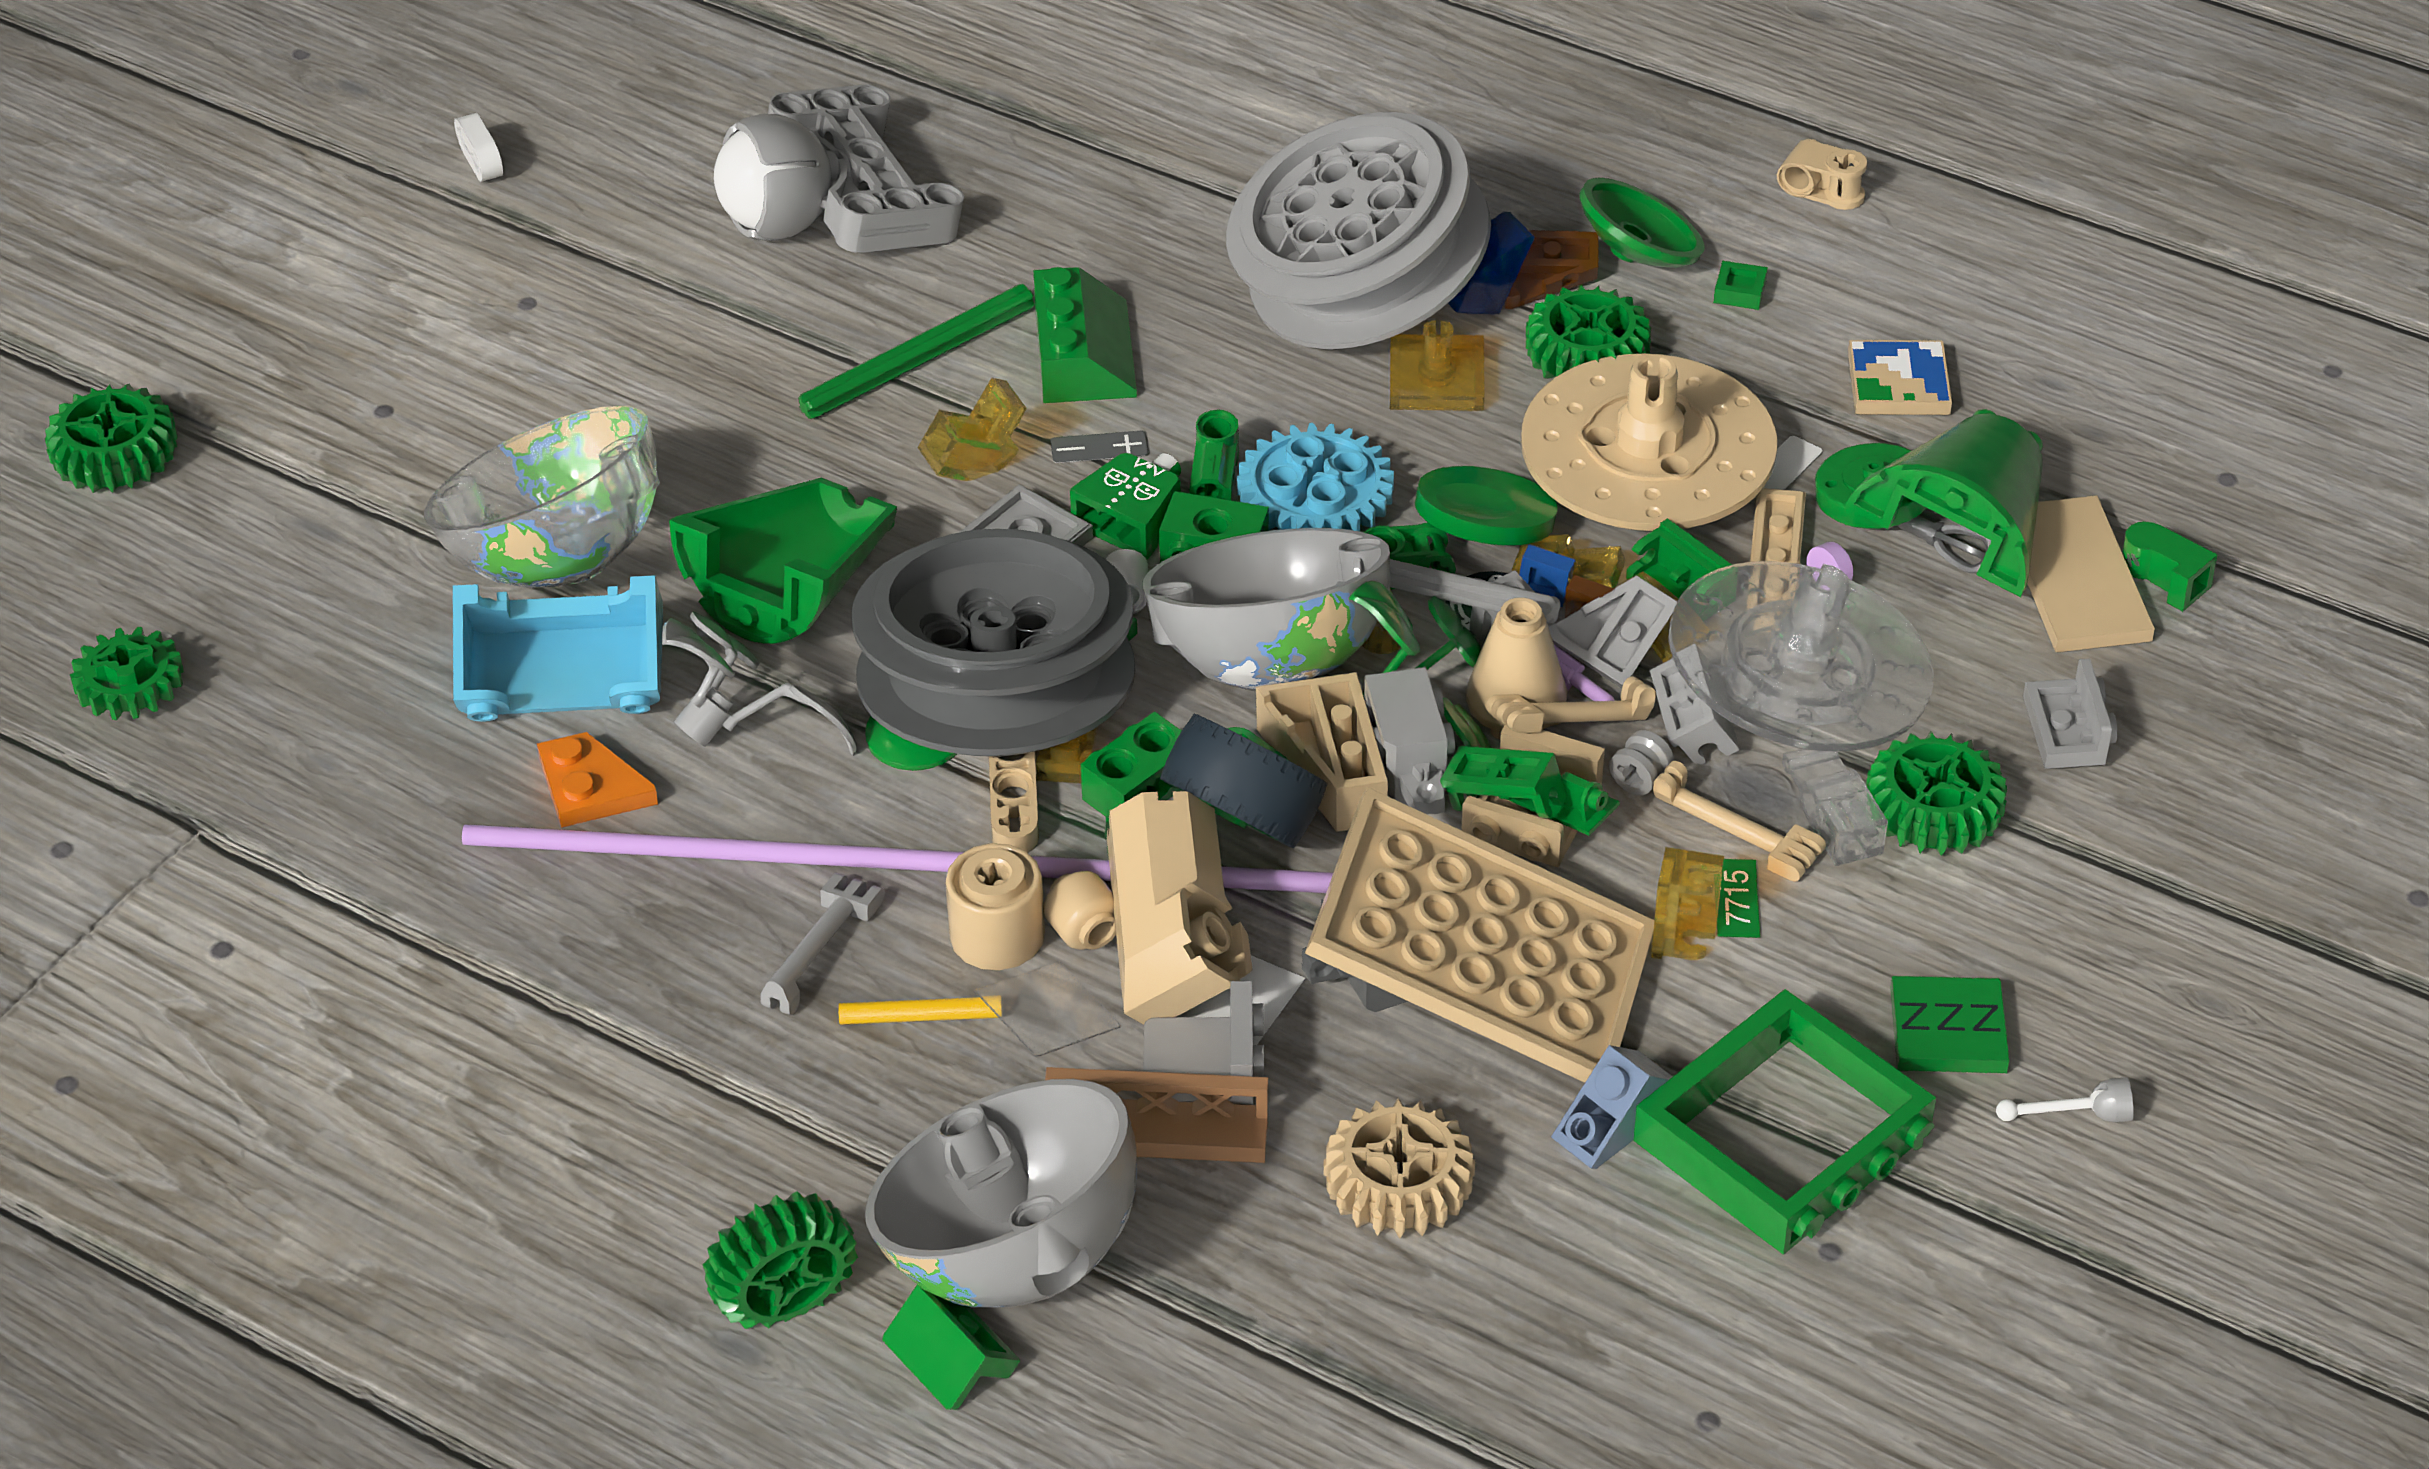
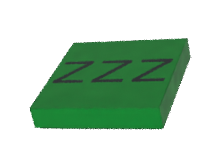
M1892 976L1890 992L1896 1063L1899 1071L2007 1073L2009 1053L2001 979Z

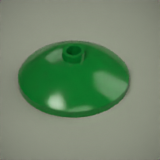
M1592 178L1583 185L1579 197L1584 214L1598 236L1611 247V252L1621 260L1630 263L1635 261L1653 267H1684L1694 264L1700 259L1705 249L1702 237L1685 217L1662 200L1635 186L1609 178Z

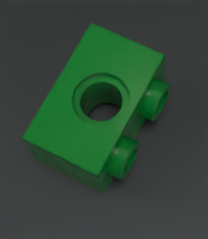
M1174 491L1159 529L1160 563L1186 550L1207 543L1269 531V507Z

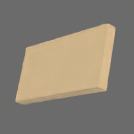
M2098 496L2038 502L2027 584L2055 653L2151 642L2155 628Z

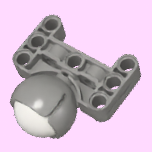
M855 85L775 94L771 97L768 114L743 118L727 130L722 149L719 152L714 167V186L717 197L741 234L763 241H775L792 237L813 224L825 208L823 221L834 235L836 243L841 248L855 253L952 242L957 236L964 194L959 188L946 183L914 184L882 140L885 133L891 97L887 91L873 85Z

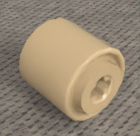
M989 843L972 847L960 854L948 868L945 882L949 934L954 952L964 962L987 970H1004L1018 967L1033 958L1042 947L1045 934L1042 875L1037 861L1026 851L1010 844Z

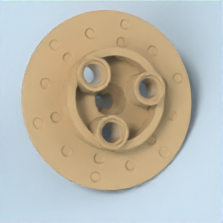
M1663 354L1616 355V359L1610 356L1600 358L1599 362L1593 360L1567 370L1546 384L1536 394L1525 413L1522 423L1521 447L1526 466L1532 477L1549 496L1561 505L1579 515L1603 524L1633 530L1653 531L1660 526V522L1667 518L1680 528L1686 529L1719 520L1744 507L1764 488L1772 474L1777 455V435L1772 418L1763 403L1746 386L1726 373L1711 366Z

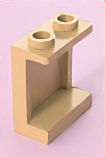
M1505 725L1501 731L1500 749L1554 753L1561 776L1565 772H1569L1589 782L1596 781L1602 784L1605 748L1545 730H1541L1538 733H1516L1508 725ZM1480 795L1478 798L1467 796L1462 806L1461 831L1504 851L1558 868L1577 833V830L1552 819L1540 818L1536 812L1509 800L1500 799L1499 796Z

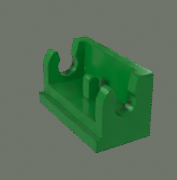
M1668 518L1660 522L1658 528L1642 537L1632 547V551L1637 555H1645L1627 568L1626 579L1630 580L1638 576L1677 601L1679 604L1673 613L1694 629H1698L1734 605L1738 568Z
M1459 746L1440 779L1442 788H1446L1450 803L1456 811H1462L1465 801L1464 794L1476 798L1480 795L1499 796L1500 799L1508 800L1512 798H1525L1533 800L1536 813L1540 818L1551 819L1553 816L1552 808L1549 806L1548 800L1551 801L1552 805L1562 806L1567 798L1555 754L1549 752Z

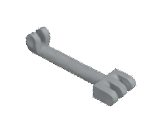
M834 873L821 889V906L828 908L827 911L766 983L761 992V1005L773 1009L780 1000V1011L793 1015L800 1001V991L796 984L798 978L849 916L869 921L881 906L885 890L873 885L865 893V882L853 879L847 886V876Z

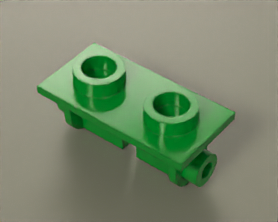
M1565 772L1561 777L1567 798L1562 806L1552 805L1551 801L1548 800L1549 806L1552 808L1553 816L1551 819L1590 836L1620 805V801L1609 797L1608 793L1603 791L1602 784L1596 781L1589 782L1569 772ZM1512 798L1509 800L1536 812L1532 799Z

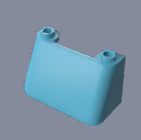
M655 575L630 577V588L620 594L618 586L607 587L608 595L510 600L507 592H497V601L491 598L481 597L478 584L454 585L453 701L457 709L467 713L468 719L479 722L495 720L498 718V714L620 708V711L629 714L648 712L650 705L660 701L663 600Z

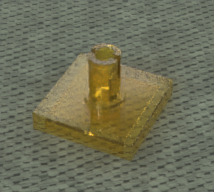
M1436 320L1424 325L1423 334H1398L1390 337V410L1484 411V335H1453V325L1442 320L1440 335H1436Z

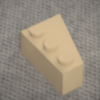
M1357 672L1256 687L1257 731L1270 746L1283 754L1290 762L1328 783L1318 809L1336 832L1349 830L1360 798L1367 787L1388 796V781Z

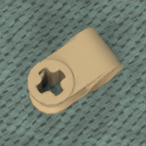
M1805 139L1794 147L1779 167L1776 175L1777 181L1787 194L1794 197H1803L1821 202L1836 209H1854L1862 205L1865 200V190L1861 186L1862 174L1867 169V159L1862 153L1855 150L1841 149L1813 139Z

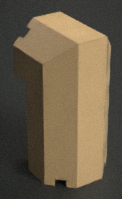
M1188 791L1173 792V800L1158 801V792H1142L1110 810V829L1107 830V847L1114 899L1124 1014L1144 1025L1150 1018L1177 1017L1229 989L1230 981H1241V978L1252 971L1249 937L1241 922L1232 926L1225 915V912L1233 908L1224 893L1215 809Z

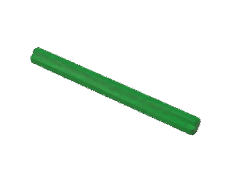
M1018 284L825 381L798 397L801 412L808 419H815L1032 309L1034 306L1033 292L1031 289L1028 290L1025 284Z

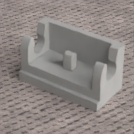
M1694 647L1650 670L1668 739L1673 747L1679 745L1686 755L1697 764L1706 763L1703 751L1699 749L1706 743L1716 744L1718 750L1727 756L1740 750L1720 679Z

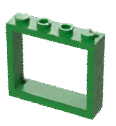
M1784 989L1636 1105L1633 1141L1784 1255L1806 1236L1812 1239L1822 1227L1823 1222L1837 1210L1845 1211L1850 1208L1857 1200L1861 1190L1873 1180L1881 1181L1886 1178L1894 1169L1897 1161L1908 1151L1922 1148L1924 1138L1935 1128V1124L1932 1121L1936 1097L1791 992ZM1791 1042L1886 1111L1890 1116L1786 1201L1686 1126V1124L1786 1044Z

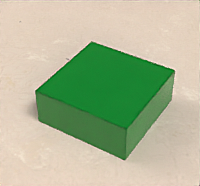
M1722 260L1715 286L1713 303L1759 310L1767 281L1768 267Z

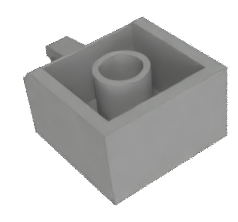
M1426 667L1365 675L1364 700L1388 781V797L1425 814L1444 813L1446 788H1442L1440 779L1450 763L1447 755L1455 753V740L1451 724L1442 723L1441 717L1444 716V705L1440 688L1431 686Z

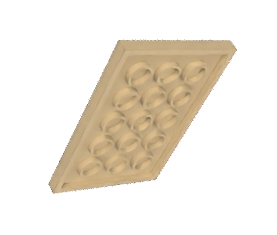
M1367 787L1358 803L1305 954L1585 1083L1609 1045L1621 1046L1656 921Z

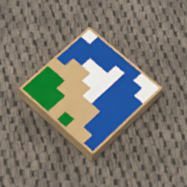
M1849 340L1848 358L1855 414L1950 415L1952 399L1943 340Z

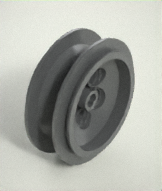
M979 529L954 533L925 542L895 556L875 570L865 580L854 599L852 629L854 637L862 650L856 668L859 697L870 715L892 733L915 744L944 752L971 756H1009L1038 751L1075 739L1093 730L1111 717L1125 702L1132 689L1135 678V658L1132 646L1126 637L1133 620V598L1129 585L1115 566L1094 551L1079 544L1039 532L1018 529Z

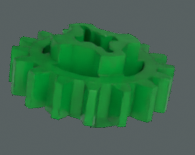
M137 627L132 635L125 634L122 628H118L115 631V636L110 639L100 634L96 636L98 642L96 647L83 645L80 648L83 658L73 659L71 662L74 673L70 674V678L80 705L82 707L91 705L93 715L95 716L110 710L112 720H117L122 712H130L133 719L139 718L140 709L145 707L156 712L159 710L157 701L159 699L172 701L174 699L172 688L182 687L183 685L181 673L184 672L180 652L176 651L175 643L172 639L163 641L162 634L158 630L151 633L148 637L144 636L142 627Z

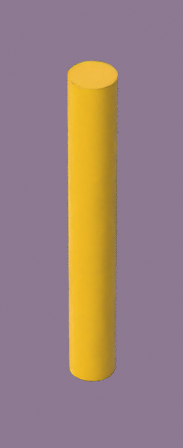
M1001 996L839 1003L840 1025L1002 1018Z

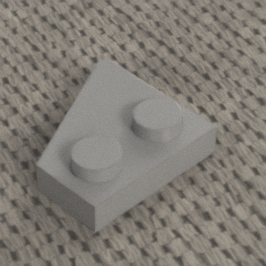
M1635 576L1605 596L1598 597L1581 607L1577 612L1548 627L1555 646L1622 688L1624 681L1632 676L1679 603L1640 577Z

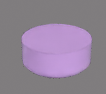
M1826 542L1809 551L1806 560L1807 571L1813 584L1820 591L1832 594L1850 585L1853 578V565L1844 548L1835 542Z

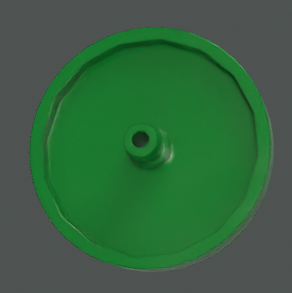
M1450 466L1426 473L1419 480L1415 498L1417 512L1429 524L1456 537L1492 545L1513 546L1541 541L1552 533L1557 514L1555 499L1549 496L1536 483L1512 473L1477 466Z

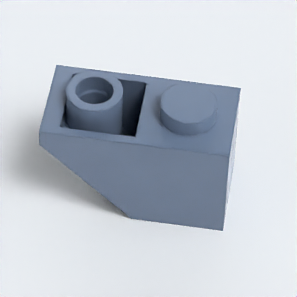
M1609 1045L1551 1138L1588 1167L1597 1169L1633 1141L1636 1105L1673 1076L1640 1051Z

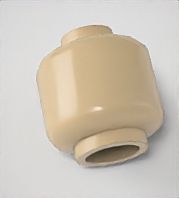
M1079 871L1072 874H1064L1053 882L1044 902V916L1070 948L1078 950L1099 949L1113 940L1116 936L1113 894L1099 875L1090 871Z

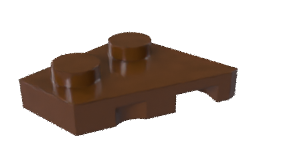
M1507 229L1505 309H1514L1545 298L1546 294L1559 293L1562 287L1570 289L1598 278V234L1596 232Z

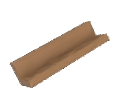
M1046 1068L1045 1080L1078 1079L1092 1081L1108 1087L1116 1094L1120 1091H1136L1143 1097L1138 1100L1121 1098L1127 1109L1134 1132L1137 1157L1265 1163L1268 1131V1077ZM1176 1093L1192 1094L1198 1099L1194 1102H1179L1172 1096ZM1231 1096L1256 1097V1105L1233 1104L1227 1099Z

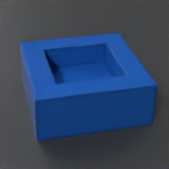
M1529 544L1522 557L1519 575L1535 593L1557 597L1560 601V607H1563L1566 599V587L1573 576L1575 559Z

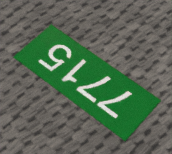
M1714 859L1718 937L1760 938L1756 860Z

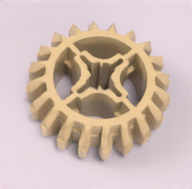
M1399 1097L1393 1107L1387 1108L1376 1100L1370 1113L1356 1108L1351 1121L1340 1120L1339 1127L1336 1129V1135H1330L1326 1145L1323 1174L1326 1176V1189L1329 1197L1332 1200H1337L1336 1206L1339 1208L1340 1215L1352 1214L1356 1228L1369 1222L1372 1223L1377 1236L1385 1228L1394 1229L1399 1239L1405 1230L1409 1228H1414L1423 1236L1428 1228V1223L1443 1228L1448 1215L1459 1216L1460 1209L1463 1207V1200H1469V1194L1472 1192L1475 1160L1473 1159V1153H1471L1472 1146L1469 1142V1136L1461 1135L1458 1120L1445 1122L1442 1108L1430 1113L1425 1112L1421 1100L1413 1108L1404 1107ZM1397 1161L1401 1163L1402 1174L1397 1172Z

